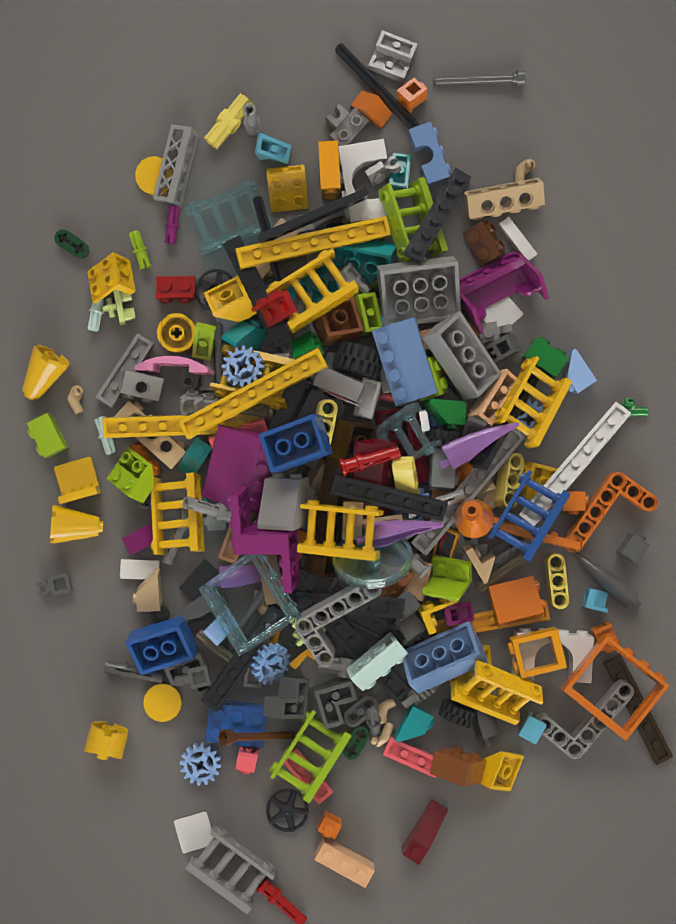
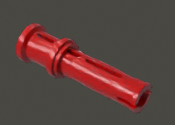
M396 445L362 456L361 454H355V457L345 460L338 459L344 477L347 476V473L361 472L365 470V467L400 458L401 455Z
M266 876L256 891L258 893L261 892L270 904H275L296 924H304L307 916L282 895L281 889L279 887L276 888Z

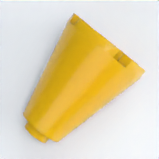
M34 346L22 387L24 396L30 400L40 399L68 368L69 361L62 355L58 357L54 354L56 351L46 346Z
M59 505L52 506L50 543L55 544L96 537L99 532H103V521H99L100 517Z

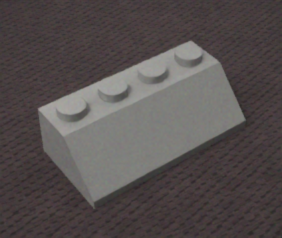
M461 311L438 323L422 337L464 400L479 397L502 374Z

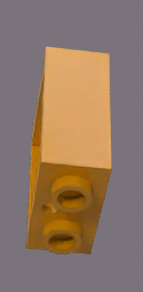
M338 141L318 142L321 198L329 201L336 200L337 197H340L341 190Z
M550 627L509 637L508 650L515 662H512L515 674L518 673L521 679L567 668L557 628ZM549 637L555 663L524 670L518 644Z

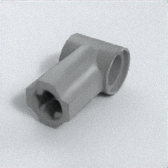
M350 656L334 657V662L331 666L322 667L318 664L317 671L337 674L339 677L350 679L346 668L354 663L356 659Z

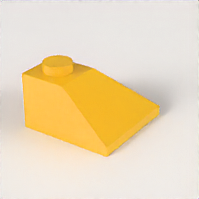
M239 276L204 292L214 317L241 322L257 314L256 311L252 312L251 310L253 304Z
M500 751L484 758L486 763L480 784L493 790L511 791L524 755Z

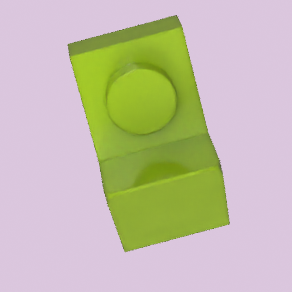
M200 322L196 323L192 357L211 361L215 347L216 326Z

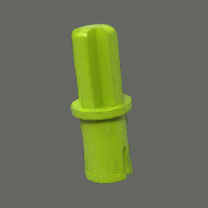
M138 230L130 232L129 237L134 249L132 252L136 255L139 269L143 270L145 266L146 269L151 267L152 265L146 252L147 247L144 246L140 232Z

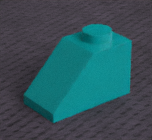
M251 319V321L243 320L225 332L221 339L234 347L242 348V346H245L246 349L253 347L255 351H259L267 330L261 327L262 323L254 319Z
M196 437L185 453L178 470L185 475L186 473L193 472L198 474L212 453L211 445Z
M413 703L409 706L394 735L395 741L401 742L424 735L434 724L433 714Z

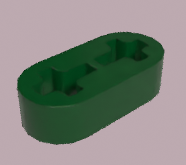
M65 229L56 232L54 240L57 245L76 258L83 259L88 256L89 246L84 241ZM61 236H64V237L66 236V238H67L69 241H71L70 244H68V243H66V242H64V241L62 242V240L60 239V237H61ZM75 244L79 247L83 245L84 252L77 254L78 251L73 246Z
M363 724L353 728L350 733L351 738L343 749L344 756L349 760H354L360 755L370 737L368 727ZM363 729L366 736H361L359 740H356L358 737L357 730L361 731ZM355 743L356 753L348 754L347 747L351 748Z

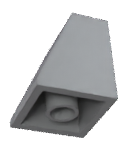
M272 473L271 477L265 478L257 528L294 531L308 525L309 509L300 508V504L307 503V500H310L309 477L302 476L301 473H291L290 476H284V473Z

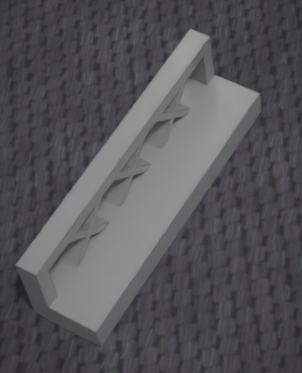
M171 124L153 196L155 201L167 202L182 208L200 135L192 127ZM176 131H183L182 138L176 142L174 139ZM177 149L178 156L171 160V152ZM172 167L174 170L173 175L167 179L165 176L166 171ZM168 186V196H160L161 190Z

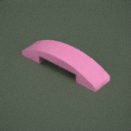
M179 356L155 357L135 366L136 371L143 373L160 374L161 366L189 367V372L195 375H214V371L209 367Z

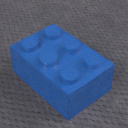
M311 414L259 434L271 473H280L333 453L322 417L318 414Z
M184 615L133 630L125 642L140 675L193 660L198 650Z
M226 700L218 712L210 707L205 742L219 743L218 735L222 729H231L235 733L266 732L268 717L263 716L264 704ZM265 740L235 741L232 745L263 748Z

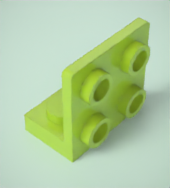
M435 555L432 558L433 576L422 589V594L433 598L438 597L449 601H459L472 582L471 561Z

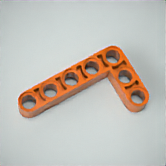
M611 472L606 475L590 498L586 510L581 511L563 538H566V535L578 538L577 541L581 542V550L619 495L642 511H654L658 506V499L623 473ZM614 476L619 477V484L616 486L612 483ZM631 486L635 489L632 497L628 494V489ZM604 491L609 495L608 500L605 502L601 498ZM648 497L650 499V505L646 508L644 506V500ZM593 507H596L598 510L595 517H592L590 514V510ZM585 523L587 525V529L585 532L581 533L579 530L580 524ZM564 548L565 550L570 551V552H572V553L579 552V551H575V550H571V549Z

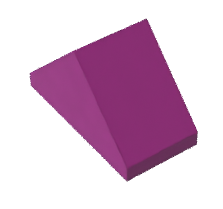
M152 523L122 538L130 556L151 545L153 540Z
M471 602L450 605L442 609L445 626L475 621Z

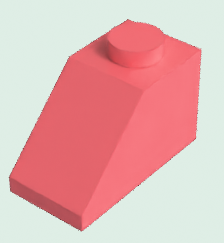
M240 746L235 769L243 774L254 773L260 748Z

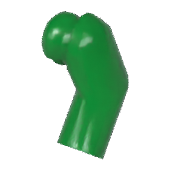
M631 397L623 400L622 406L631 412V417L648 416V407H637L633 402L634 399Z

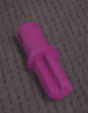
M169 205L164 241L166 244H177V231L180 228V225H178L180 207L176 205Z

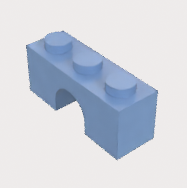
M431 122L409 129L408 138L413 152L427 151L432 158L431 162L422 165L420 169L422 177L426 178L428 188L447 182L451 169L449 164L444 161L443 156H445L443 146L438 144L436 127H432Z

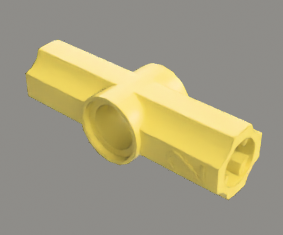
M240 93L229 108L224 109L219 114L216 124L204 137L205 141L218 150L230 134H234L241 125V120L245 117L243 112L244 105L250 103V106H252L253 103Z

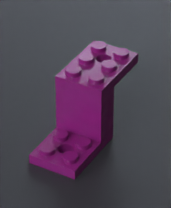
M241 486L228 499V508L231 509L232 516L230 517L229 524L230 528L233 529L231 546L234 548V554L280 555L279 566L282 567L283 572L280 577V584L284 587V593H292L301 581L299 552H297V529L294 531L258 529L257 524H251L249 486Z

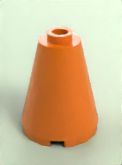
M471 499L463 502L457 508L454 521L459 532L465 537L478 538L486 535L491 530L494 515L487 503Z

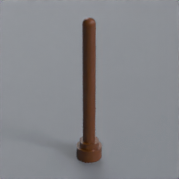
M222 729L219 732L218 741L222 746H231L235 741L293 739L296 732L235 733L231 729Z

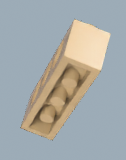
M539 178L463 192L466 215L472 220H481L484 216L489 215L497 217L505 212L518 213L521 209L526 208L534 210L538 209L541 205H545L544 184ZM527 193L524 200H519L521 194ZM508 196L507 202L500 204L501 199ZM485 200H489V205L482 207V203Z
M128 401L114 417L153 415L145 414L143 412L144 407L137 401L134 403ZM149 436L135 437L170 469H174L187 452V446L178 439L176 441L171 436H156L155 439H150ZM169 441L172 445L169 452H165L162 448L163 443Z

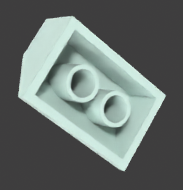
M389 632L346 670L350 679L364 691L366 688H372L379 677L386 676L391 671V667L396 663L400 664L403 662L408 653L395 636Z

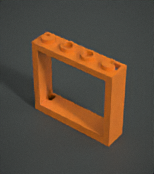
M603 634L561 686V689L626 741L670 685L665 682L666 678L658 671L656 673L650 670L651 665L643 659L637 660L634 657L636 653L627 646L625 649L619 645L620 641L612 634L610 636ZM606 644L656 683L622 728L572 688Z

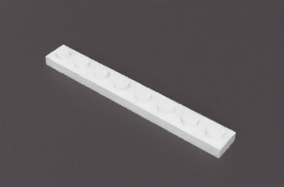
M615 402L545 483L544 487L556 494H561L563 490L566 491L630 417L631 412ZM539 492L531 500V502L546 511L554 506L551 499ZM526 507L519 514L521 519L535 527L542 520L541 516Z

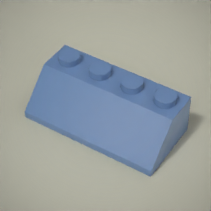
M415 317L372 330L395 406L438 392Z
M470 621L405 649L408 654L403 661L408 683L417 693L474 670L476 660L488 664L483 646Z

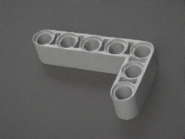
M370 574L298 615L295 629L320 666H331L335 657V647L322 627L379 596L382 580L378 575ZM374 583L378 587L372 589L368 586V584ZM358 593L360 597L354 598L351 594ZM340 602L343 604V606L337 607L334 605V603ZM322 611L326 616H320L317 612ZM301 621H307L309 625H303ZM317 637L320 641H314L311 638ZM322 653H328L330 656L325 657Z
M617 680L595 704V707L613 720L633 697L634 689L626 680ZM622 686H627L625 693H619ZM609 701H615V705L612 708H607ZM541 712L535 716V718L541 721H549L542 735L572 759L582 757L607 728L601 721L598 723L594 722L595 716L590 712L572 733L547 713ZM584 730H590V734L587 737H582ZM558 732H562V733H563L562 738H560V739H555V738H554V736H555L556 733H558ZM578 745L577 750L569 751L570 746Z

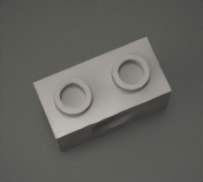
M123 368L118 391L123 393L122 396L125 398L134 399V396L141 397V401L153 403V400L159 401L164 379L160 376ZM139 382L145 383V388L142 391L136 390V385Z

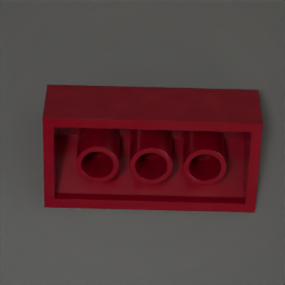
M419 405L375 412L379 438L396 442L401 457L414 456L418 484L428 482L429 465L426 446L423 445L424 433L421 427ZM394 476L392 479V487H396Z
M380 438L354 442L353 457H355V454H361L362 456L396 446L397 443ZM392 460L365 467V470L361 472H351L352 478L392 487L394 476ZM363 502V509L366 506H377L378 510L384 511L383 515L375 516V518L388 516L390 513V508Z

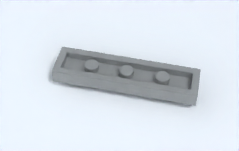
M137 333L101 387L96 398L113 408L122 395L118 388L123 368L135 370V366L146 359L155 344Z

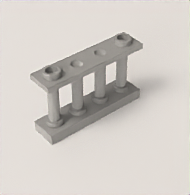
M214 825L210 833L214 838L199 858L190 857L185 869L244 913L248 914L253 904L251 896L266 876L272 880L275 878L276 870L270 862H264L230 837L224 828H218ZM222 842L229 850L215 869H209L205 866V861L217 845ZM236 853L245 860L230 881H226L221 878L220 874ZM250 865H253L260 872L247 890L240 892L236 889V884Z

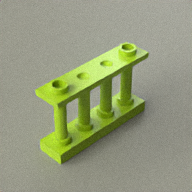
M425 177L418 178L407 189L393 191L391 183H388L378 190L379 199L387 216L400 262L411 260L403 255V252L409 244L408 235L415 234L420 226L405 228L402 217L418 214L422 223L433 205ZM413 196L415 207L399 209L396 198ZM442 228L428 249L432 257H437L448 251Z
M311 710L310 713L306 712V718L301 719L303 724L278 763L274 761L269 769V772H271L270 778L274 779L276 775H279L301 790L303 794L301 798L309 804L351 738V735L345 731L337 734L330 728L325 729L324 724L313 718L316 713L314 710ZM308 724L333 740L335 745L331 750L324 749L303 735ZM298 741L323 757L324 762L321 767H315L292 751ZM287 757L312 773L314 778L310 784L303 783L281 768Z

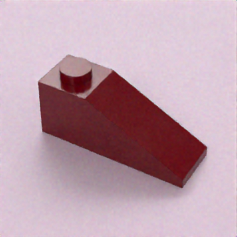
M431 799L401 846L402 854L418 865L421 863L430 849L448 809Z

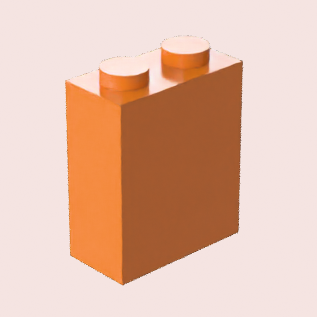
M534 576L488 586L487 593L497 627L540 617L544 614V610H546L545 602L539 597L540 586L538 581L534 580Z

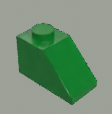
M441 399L423 401V406L439 425L447 426V429L457 430L458 426L466 424V402Z

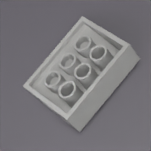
M454 256L425 259L420 264L415 261L377 266L384 327L415 317L417 324L443 321L454 313L461 311L458 261Z

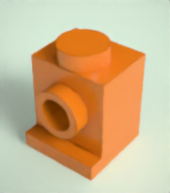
M415 78L397 90V101L410 114L414 108L427 99L426 86Z
M605 621L590 628L595 643L603 634L607 636L612 634L617 638L611 623ZM606 644L601 651L610 653L615 650Z
M324 810L316 828L321 836L327 839L331 837L335 840L342 827V818Z

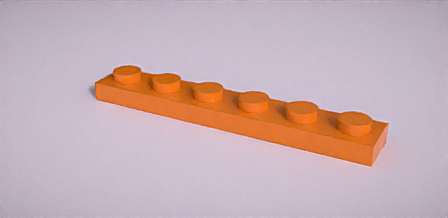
M494 517L493 523L496 524L500 518ZM511 521L508 524L502 523L500 529L508 534L534 540L531 533ZM548 531L542 541L579 551L581 542L577 541L578 538L566 535V538L558 537V533Z

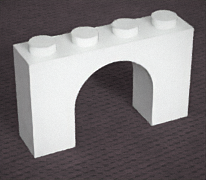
M384 139L338 146L339 165H341L342 171L340 172V184L344 183L345 191H341L342 198L356 192L353 188L352 180L361 168L375 165L380 161L382 163L387 161ZM379 198L366 199L345 210V217L351 223L386 216Z
M519 627V630H514L513 636L533 631L528 627ZM558 629L561 644L566 647L569 654L568 678L594 645V637L588 634V631L577 630L576 633H569V630ZM549 637L518 644L524 670L534 668L536 654L542 646L550 643ZM593 661L576 682L591 683ZM512 666L511 674L516 675V676L519 677L518 673H517V674L514 673L513 666ZM534 676L528 677L529 679L534 680Z

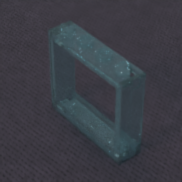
M246 554L199 588L239 656L249 652L301 616L296 608L297 604L290 599L289 593H284V587L280 584L278 573L269 565L267 556L261 554ZM252 560L286 616L248 642L215 586Z

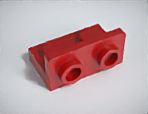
M156 276L155 298L163 304L172 303V300H179V303H191V300H196L195 276Z
M278 289L268 293V298L264 297L256 301L257 305L251 308L252 312L261 311L268 328L298 312L288 290L279 292Z

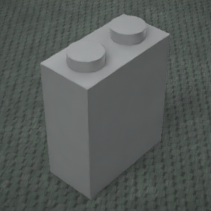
M329 367L310 376L313 385L357 402L364 386L362 381Z

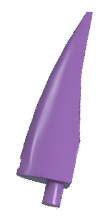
M519 423L487 428L441 446L446 456V459L438 462L441 469L449 465L455 469L470 461L492 442L518 427Z
M417 520L375 522L373 547L388 546L404 538L444 527V523ZM366 523L363 524L364 536L356 537L357 545L365 544Z
M219 566L220 579L211 580V587H221L223 590L241 588L261 582L259 566Z

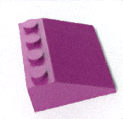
M218 424L202 497L228 506L230 495L241 486H249L250 512L259 514L264 480L270 477L271 473L259 434L263 432Z

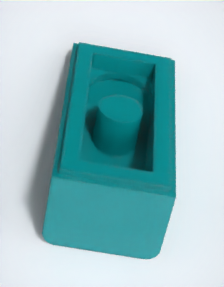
M393 152L396 163L392 166L399 163L402 170L397 173H390L389 183H391L393 191L407 189L412 155Z

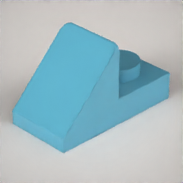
M258 133L255 154L259 160L270 159L286 165L289 162L292 145L263 133Z

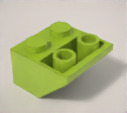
M127 447L107 477V480L128 497L144 503L154 488L152 464L130 447Z

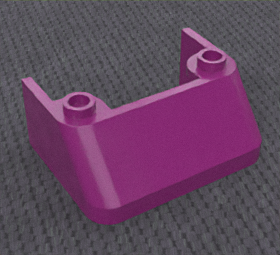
M517 251L510 252L459 279L460 304L468 320L480 334L483 333L480 322L487 315L485 308L516 292L526 297L538 292L545 300L549 299L542 273L522 253Z

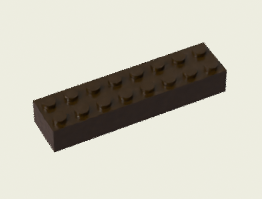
M336 418L331 441L333 453L326 457L318 497L319 504L343 506V500L349 499L329 493L334 473L342 475L338 459L345 460L353 457L354 442L375 438L377 425ZM317 510L314 539L316 544L326 542L328 511ZM336 512L334 542L336 543L335 546H343L345 540L341 538L342 513ZM307 553L303 571L320 578L337 577L335 567L338 557Z

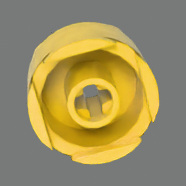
M169 314L158 325V340L171 353H188L193 350L196 325L183 314ZM178 330L182 333V335H179V338L174 336V333H177Z
M94 721L89 728L84 751L97 754L96 757L102 760H107L108 757L122 759L129 730L118 724L110 726L108 722Z

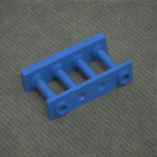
M530 470L527 474L522 473L518 480L520 484L498 522L496 524L493 523L491 530L488 532L490 540H493L496 535L520 549L521 553L524 554L523 559L529 563L570 496V493L565 490L561 494H556L530 479L532 475ZM525 485L551 499L552 503L555 504L552 510L547 509L546 511L522 497L520 493ZM517 502L541 516L542 520L545 521L542 527H535L509 512L514 503ZM505 518L532 534L534 540L531 545L523 543L500 529Z

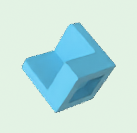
M585 587L581 605L608 613V609L605 608L608 592Z
M529 711L519 728V736L536 745L546 728V723L533 717V712Z

